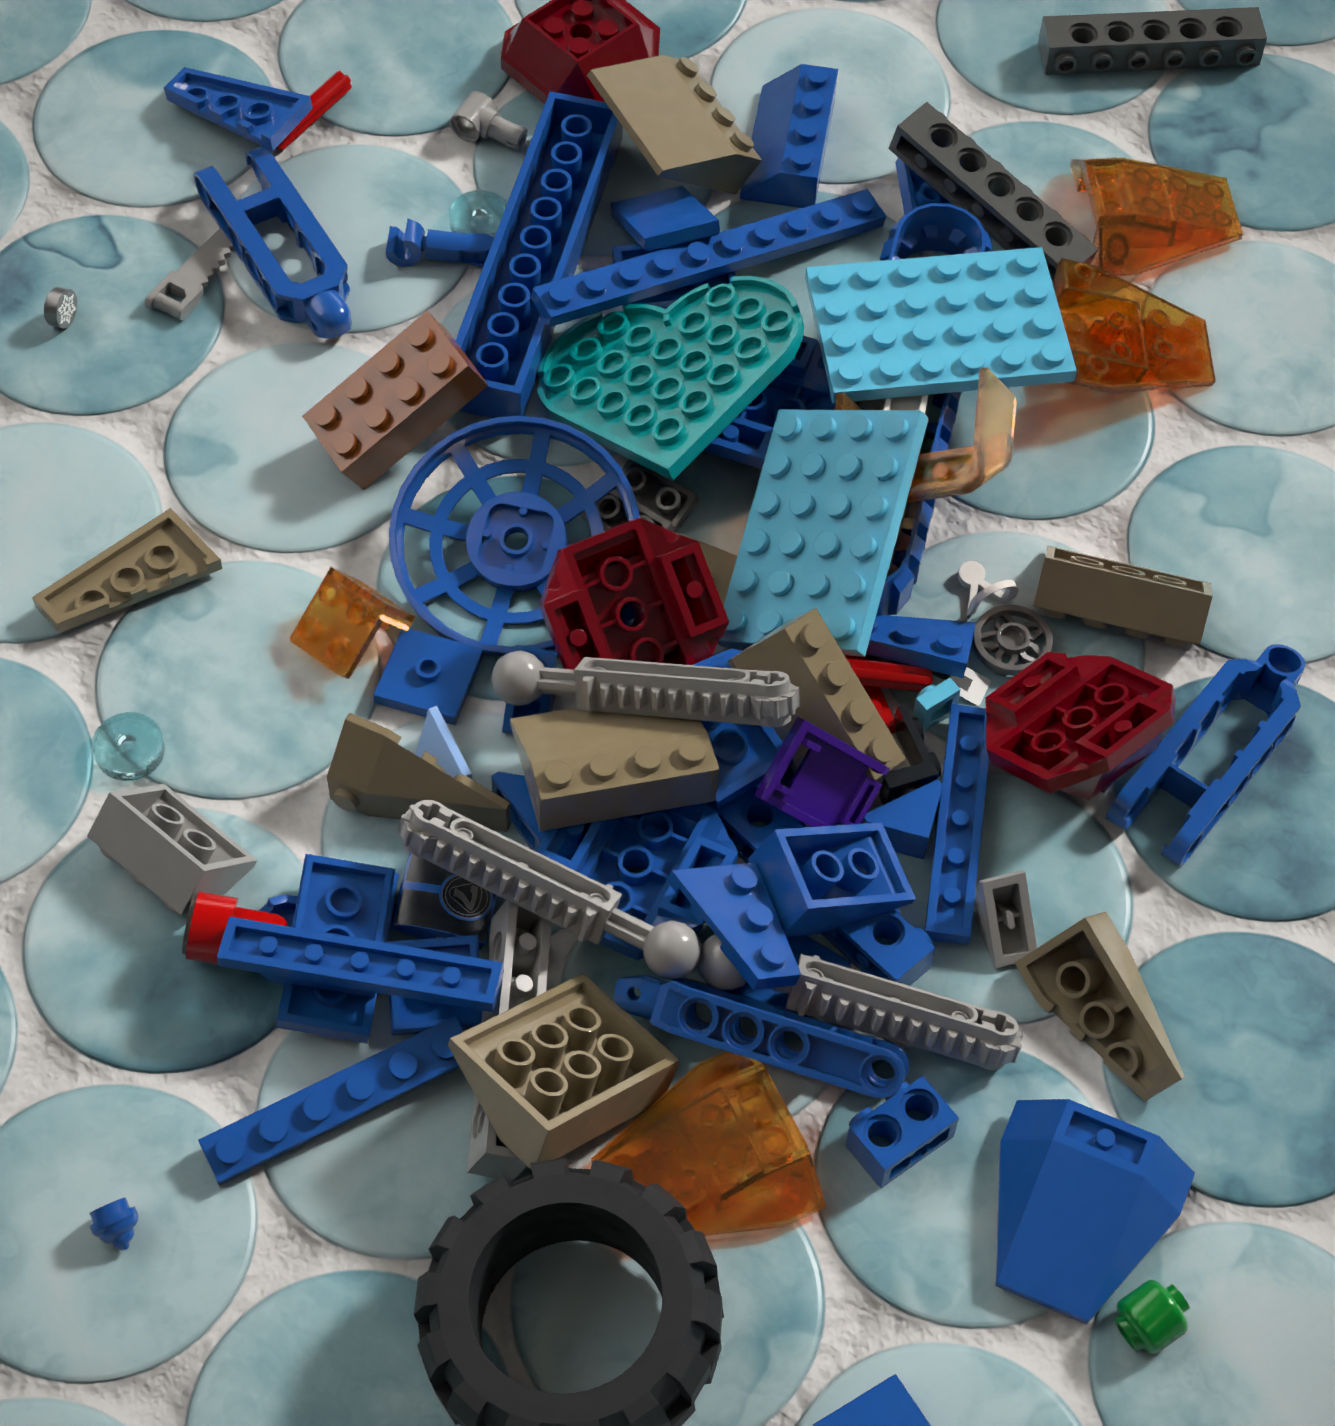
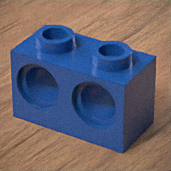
M921 1076L910 1085L907 1082H903L896 1093L885 1098L886 1102L874 1110L871 1107L861 1110L849 1122L850 1127L845 1146L880 1189L954 1137L959 1117L924 1076ZM913 1110L920 1111L928 1119L916 1121L911 1119L907 1112ZM882 1136L887 1138L891 1145L879 1147L874 1145L870 1138Z

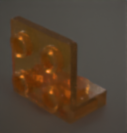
M330 567L291 634L290 641L339 676L349 679L379 628L388 631L391 625L408 632L416 617L361 580Z

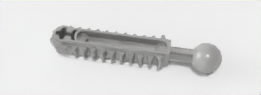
M519 650L499 658L494 666L491 678L495 693L505 703L515 706L528 705L540 698L542 693L576 696L577 710L750 724L765 727H779L788 724L791 721V715L796 714L795 710L797 707H800L799 686L791 684L789 676L780 671H758L584 657L574 670L544 667L543 663L534 654Z
M422 800L415 805H410L409 810L402 814L397 833L401 834L403 845L409 853L423 858L577 934L579 941L582 942L587 939L598 945L606 933H609L642 949L643 957L648 967L658 977L671 980L686 977L699 964L701 942L695 931L686 923L672 920L659 923L654 927L617 909L622 894L613 890L612 885H603L446 808L440 802Z
M713 935L701 947V958L698 964L700 975L707 984L717 990L732 991L744 986L746 980L720 949L722 941L717 935ZM801 954L798 962L801 976L796 985L771 988L788 993L785 1009L796 1011L800 1016L806 1014L975 1064L987 1070H999L1005 1064L1015 1063L1022 1048L1020 1043L1023 1033L1018 1031L1019 1027L1016 1020L1004 1012L989 1010L823 961L817 955L810 957Z

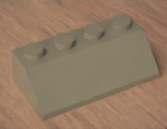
M1048 545L1033 606L1041 608L1040 613L1051 618L1065 619L1066 614L1082 617L1081 623L1090 627L1106 629L1108 623L1124 627L1123 633L1133 637L1146 639L1148 634L1151 633L1165 637L1164 642L1169 645L1189 648L1190 643L1198 645L1201 643L1213 595L1211 583Z
M816 608L787 621L728 660L733 669L784 672L789 676L791 684L799 686L800 707H797L795 710L796 714L791 715V721L788 724L773 727L782 742H784L796 718L800 717L884 764L890 770L906 759ZM800 744L793 757V764L790 765L794 773L809 749ZM870 767L865 774L874 780L883 776L882 774L875 773Z

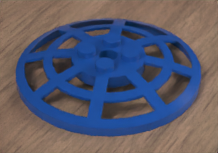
M530 416L496 417L473 423L448 435L430 448L413 466L401 485L392 508L389 526V551L395 577L410 606L422 621L440 636L483 648V654L504 656L513 652L515 647L497 645L504 624H531L544 620L540 608L516 613L508 612L514 591L519 592L537 588L541 596L543 595L557 550L568 546L564 525L585 512L590 524L591 536L603 532V524L596 503L615 488L622 499L627 521L640 518L633 489L622 468L608 451L588 435L569 425L546 418ZM514 434L534 435L529 459L501 460L479 468L466 448L478 441L496 436ZM550 438L564 442L583 452L597 463L606 474L585 489L569 473L546 463ZM452 456L464 478L458 481L445 495L437 508L435 516L411 509L413 500L425 480L442 462ZM526 473L522 492H508L496 496L487 482L488 479L504 474ZM542 478H549L562 485L575 498L556 510L548 501L538 496ZM472 489L482 506L475 512L469 525L448 520L456 504ZM406 525L430 532V558L434 573L438 579L418 588H414L410 580L404 557V532ZM513 533H523L528 537V543L520 550H511L505 545L506 539ZM443 536L466 542L471 562L449 573L443 557ZM480 576L488 584L497 588L491 609L471 600L458 587ZM447 593L465 611L480 619L487 620L481 640L477 641L468 638L449 628L434 616L424 603ZM552 640L534 645H523L550 651L556 649Z

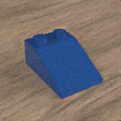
M882 822L774 829L748 858L749 863L756 862L786 937L819 934L910 905L916 900Z

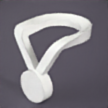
M975 561L963 563L957 577L962 586L970 589L967 616L975 614L979 603L989 595L1002 602L1015 599L1019 591L1015 581L1004 580L991 585L984 580L986 572L980 563Z

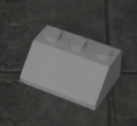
M165 784L109 792L87 835L88 838L100 847V851L104 856L121 864L131 873V877L136 883L152 890L163 900V904L167 909L180 915L189 913L193 895H198L199 891L224 895L253 869L257 862V859Z

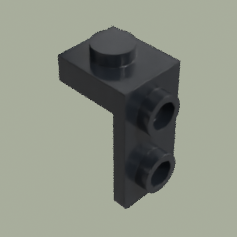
M906 704L896 707L894 720L896 722L895 734L910 766L888 772L886 776L883 775L879 798L883 805L927 785L941 776V767L934 752L929 753L923 742L924 731L921 722L917 717L912 718Z

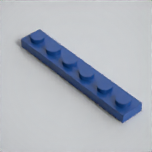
M951 704L941 782L943 787L938 808L924 930L930 939L934 941L969 945L971 937L989 757L986 749V708Z
M229 917L217 954L218 964L222 967L493 1013L504 973L503 962Z
M455 1015L198 1139L218 1185L459 1069L460 1067L448 1047L450 1038L464 1032L457 1016Z

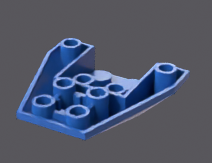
M1070 1099L1017 1100L999 1147L995 1286L1084 1324H1088L1179 1218L1195 1172L1160 1136Z

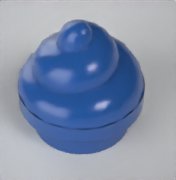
M126 1197L106 1204L89 1213L93 1224L89 1227L94 1236L99 1237L104 1243L113 1244L118 1250L123 1251L129 1248V1242L134 1236L133 1227L137 1224L139 1216L135 1206L130 1208Z

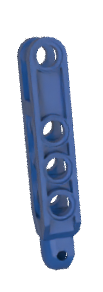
M260 146L245 153L247 165L251 164L255 176L261 184L262 191L238 201L215 167L210 166L194 172V183L202 202L219 228L223 230L232 243L234 251L278 318L292 323L306 322L314 335L319 338H335L347 333L352 326L351 312L346 304V299L350 292V286L347 283L348 265L270 150ZM278 216L281 222H286L295 234L298 247L304 248L313 261V269L316 274L321 273L322 275L304 283L290 281L254 225Z
M1275 644L1267 647L1256 661L1249 659L1227 660L1162 739L1158 748L1148 756L1121 789L1108 809L1106 819L1126 831L1159 790H1165L1191 807L1182 828L1170 846L1165 844L1161 852L1162 856L1182 867L1292 729L1296 713L1301 707L1295 686L1299 682L1306 666L1301 654L1288 646ZM1245 699L1266 712L1268 720L1266 722L1262 720L1243 751L1238 749L1234 754L1231 765L1220 780L1215 778L1208 787L1178 768L1232 700Z
M636 975L618 978L615 985L614 1000L621 1009L629 1014L650 1020V1024L668 1033L875 1098L892 1096L900 1089L909 1073L910 1060L908 1054L902 1046L895 1042L806 1014L800 1016L796 1011L729 990H717L709 984L697 980L679 978L665 981L649 975ZM635 987L640 990V997L635 994ZM698 1002L710 1008L712 1013L711 1023L704 1022L698 1017L696 1012ZM741 1017H748L755 1022L758 1029L756 1037L748 1036L742 1031L740 1026ZM785 1031H793L801 1037L803 1042L802 1050H793L787 1046L784 1040ZM885 1060L889 1062L894 1068L895 1076L889 1079L878 1076L874 1071L873 1061Z

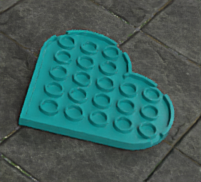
M756 276L731 277L730 284H719L711 289L708 283L681 296L666 309L648 304L623 305L624 311L611 312L603 316L602 312H598L574 324L550 346L542 358L537 371L540 377L537 392L547 413L556 422L569 425L588 435L598 444L674 480L795 359L804 334L803 317L794 296L787 288L773 280Z

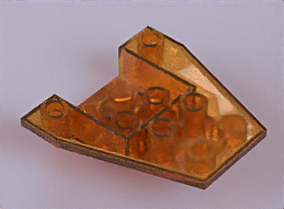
M1121 157L1071 159L1070 166L1077 192L1087 191L1096 224L1093 244L1098 248L1094 260L1099 277L1138 275L1242 239L1243 232L1228 181L1225 177Z
M1061 258L1057 265L1053 287L1077 370L1075 381L1064 383L1114 394L1212 386L1216 382L1206 320L1098 266Z
M728 1051L698 1063L591 1158V1163L597 1159L632 1169L633 1180L646 1187L649 1184H659L686 1208L687 1219L694 1229L703 1232L704 1236L781 1228L826 1207L808 1145L765 1065L760 1061Z

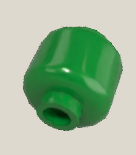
M1148 1280L1117 1303L1118 1317L1114 1319V1323L1123 1338L1135 1352L1143 1349L1149 1354L1159 1353L1183 1336L1188 1330V1323L1184 1312L1189 1310L1190 1307L1184 1296L1173 1284L1165 1288L1156 1280Z

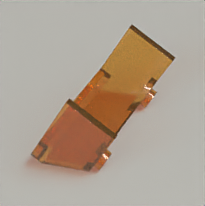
M988 367L979 370L973 446L919 454L906 503L971 493L1002 473L1010 464L1013 453L1017 397ZM845 393L836 394L835 410H862Z

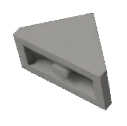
M1021 870L980 880L974 901L973 915L992 964L995 968L1014 964L1037 948L1026 873Z

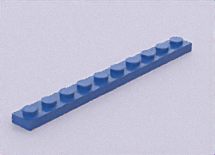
M865 189L729 229L715 236L675 245L533 287L530 298L547 326L552 327L883 227L887 216L870 191Z

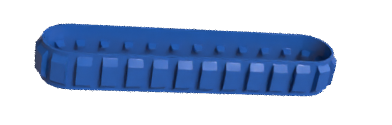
M930 203L914 208L902 216L889 230L888 241L884 242L880 261L906 259L912 254L923 251H942L955 255L991 252L993 248L989 234L983 229L980 221L967 210L951 204ZM962 392L934 394L932 404L941 409L939 422L927 423L924 434L934 440L931 453L919 454L917 467L926 472L923 485L911 486L909 499L916 502L918 507L915 517L903 518L900 530L910 536L907 550L895 551L892 564L899 567V569L885 580L877 610L878 615H897L911 598L912 588L917 582L922 555L929 533L930 522L937 500L938 489L944 471L946 455L948 454ZM860 401L842 402L839 410L865 409L859 406Z

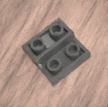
M628 459L622 467L633 489L640 518L676 533L700 501L698 495L631 459ZM616 488L596 503L602 520L603 531L628 522L622 499ZM584 512L582 518L589 522L588 517Z

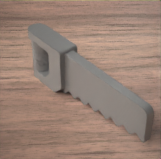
M218 229L176 272L171 271L147 295L145 306L150 309L157 308L181 321L185 320L201 303L200 298L204 293L203 288L209 286L208 281L213 280L214 274L220 272V266L225 265V259L231 257V251L234 250L232 243L223 230ZM169 293L182 298V302L168 297Z

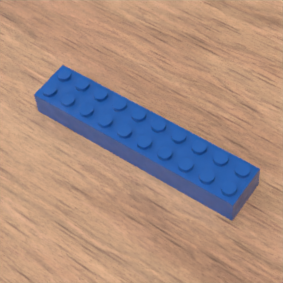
M551 91L548 94L455 340L489 385L459 410L461 412L489 418L525 415L538 378L537 371L548 350L556 325L552 327L547 326L530 298L533 287L575 274L623 138V126L605 102Z

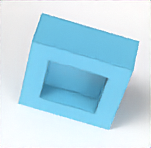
M951 678L937 686L935 684L928 685L916 696L913 717L919 719L924 732L948 718L951 704H958L961 689Z

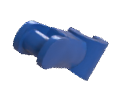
M407 218L405 233L398 227L390 226L385 253L386 258L391 263L402 267L416 264L421 258L422 251H425L426 259L462 262L483 267L494 238L486 233L463 234L428 229L427 236H425V230L421 224Z

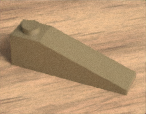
M352 713L347 715L327 774L330 799L338 807L349 812L356 810L368 816L401 820L402 814L409 810L410 805H415L422 800H434L491 830L508 831L511 826L510 802L465 775H457L453 778L446 774L436 763L438 759L426 751L421 758L398 744L402 737L393 731Z
M1107 912L1083 918L1014 963L1037 1003L1048 1013L1053 1012L1071 1028L1069 1032L1080 1042L1085 1041L1103 1058V1063L1144 1101L1185 1078L1130 950Z

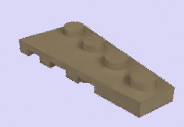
M169 508L32 598L38 611L59 633H62L223 568L221 559Z

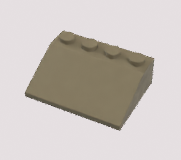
M660 55L590 70L587 77L658 177L736 195L762 161L753 149V141L739 130L734 123L736 120L734 115L722 107L716 99V91L702 80L698 74L699 68L691 60L685 57L677 59L667 55Z
M577 708L510 719V725L539 831L716 800L720 769L709 735L700 720L577 710Z
M584 974L574 977L450 1038L448 1043L449 1049L499 1139L530 1169V1163L558 1159L663 1101L680 1061Z

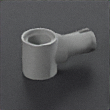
M478 91L471 92L449 121L453 132L465 141L474 142L479 137L486 140L493 138L516 151L522 149L528 135L527 128L500 117L494 101L486 94Z

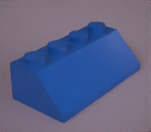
M800 64L762 86L751 138L754 143L753 149L762 161L741 187L740 199L799 208L816 204L835 103L838 69Z

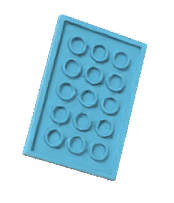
M1042 247L806 267L805 280L832 403L1075 381L1077 370Z
M778 410L724 602V609L729 624L722 638L719 639L718 644L722 647L748 648L787 621L816 608L843 654L865 657L929 419L921 410Z

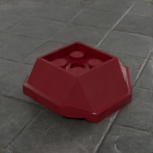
M551 0L505 31L501 52V69L544 105L550 91L605 102L587 77V74L592 69L659 56L660 27L626 0Z
M642 518L633 519L557 550L539 603L541 613L563 669L572 670L577 667L584 657L693 665L713 656L718 641L722 638L729 624L727 614L699 542ZM625 603L630 604L635 611V619L630 626L625 625L620 618V610Z
M1047 652L985 697L987 715L986 749L990 763L1049 794L1061 790L1089 801L1158 748L1165 729L1174 723L1176 697L1173 685L1110 656L1083 655L1067 658L1066 653Z

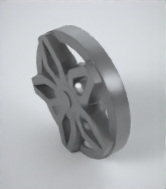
M1002 605L988 610L977 621L973 634V648L978 658L988 668L995 671L997 675L1003 677L1017 675L1045 653L1051 652L1053 645V636L1048 623L1035 611L1019 605ZM1011 616L1022 617L1030 622L1019 624ZM1000 618L1005 622V624H1003L1002 626ZM994 619V630L981 633L983 627ZM1036 630L1032 635H1030L1029 631ZM1041 635H1043L1045 641L1043 652L1035 644ZM992 640L995 641V643H985V641ZM1027 651L1032 653L1035 656V658L1027 655L1025 652ZM996 652L995 659L988 653ZM1004 656L1010 657L1008 664L1002 662ZM1018 657L1023 663L1022 665H1016Z

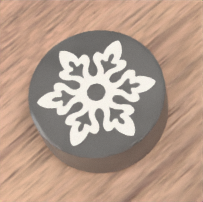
M55 287L46 297L44 317L50 326L63 329L68 328L77 312V296L71 289Z

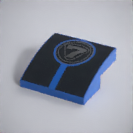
M409 853L390 928L420 939L436 938L437 936L444 938L478 935L480 951L486 944L497 895L423 858Z

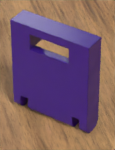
M797 717L754 795L811 827L834 826L838 822L844 825L861 824L882 786L881 783L865 775L868 768L870 767L875 773L884 776L887 775L890 768L805 719ZM800 744L809 749L788 787H785L779 782Z

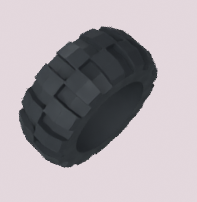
M567 1158L530 1163L532 1174L507 1183L503 1175L498 1176L470 1195L473 1206L460 1219L456 1216L447 1218L429 1247L432 1261L428 1272L418 1277L414 1317L418 1323L420 1338L417 1347L429 1381L455 1425L682 1426L696 1411L694 1402L703 1386L711 1384L722 1349L721 1326L722 1318H724L722 1296L719 1287L717 1265L704 1233L694 1229L686 1217V1208L659 1184H649L646 1187L633 1180L632 1169L596 1159L593 1161L591 1169H577L568 1167ZM566 1241L600 1243L617 1249L636 1261L652 1278L662 1296L659 1322L645 1351L630 1368L612 1381L599 1387L576 1393L543 1392L526 1387L506 1376L489 1360L482 1347L483 1317L496 1285L513 1265L542 1247Z

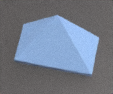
M438 707L429 708L415 755L421 758L426 751L438 759L436 763L446 774L453 778L457 775H465L472 779V773Z

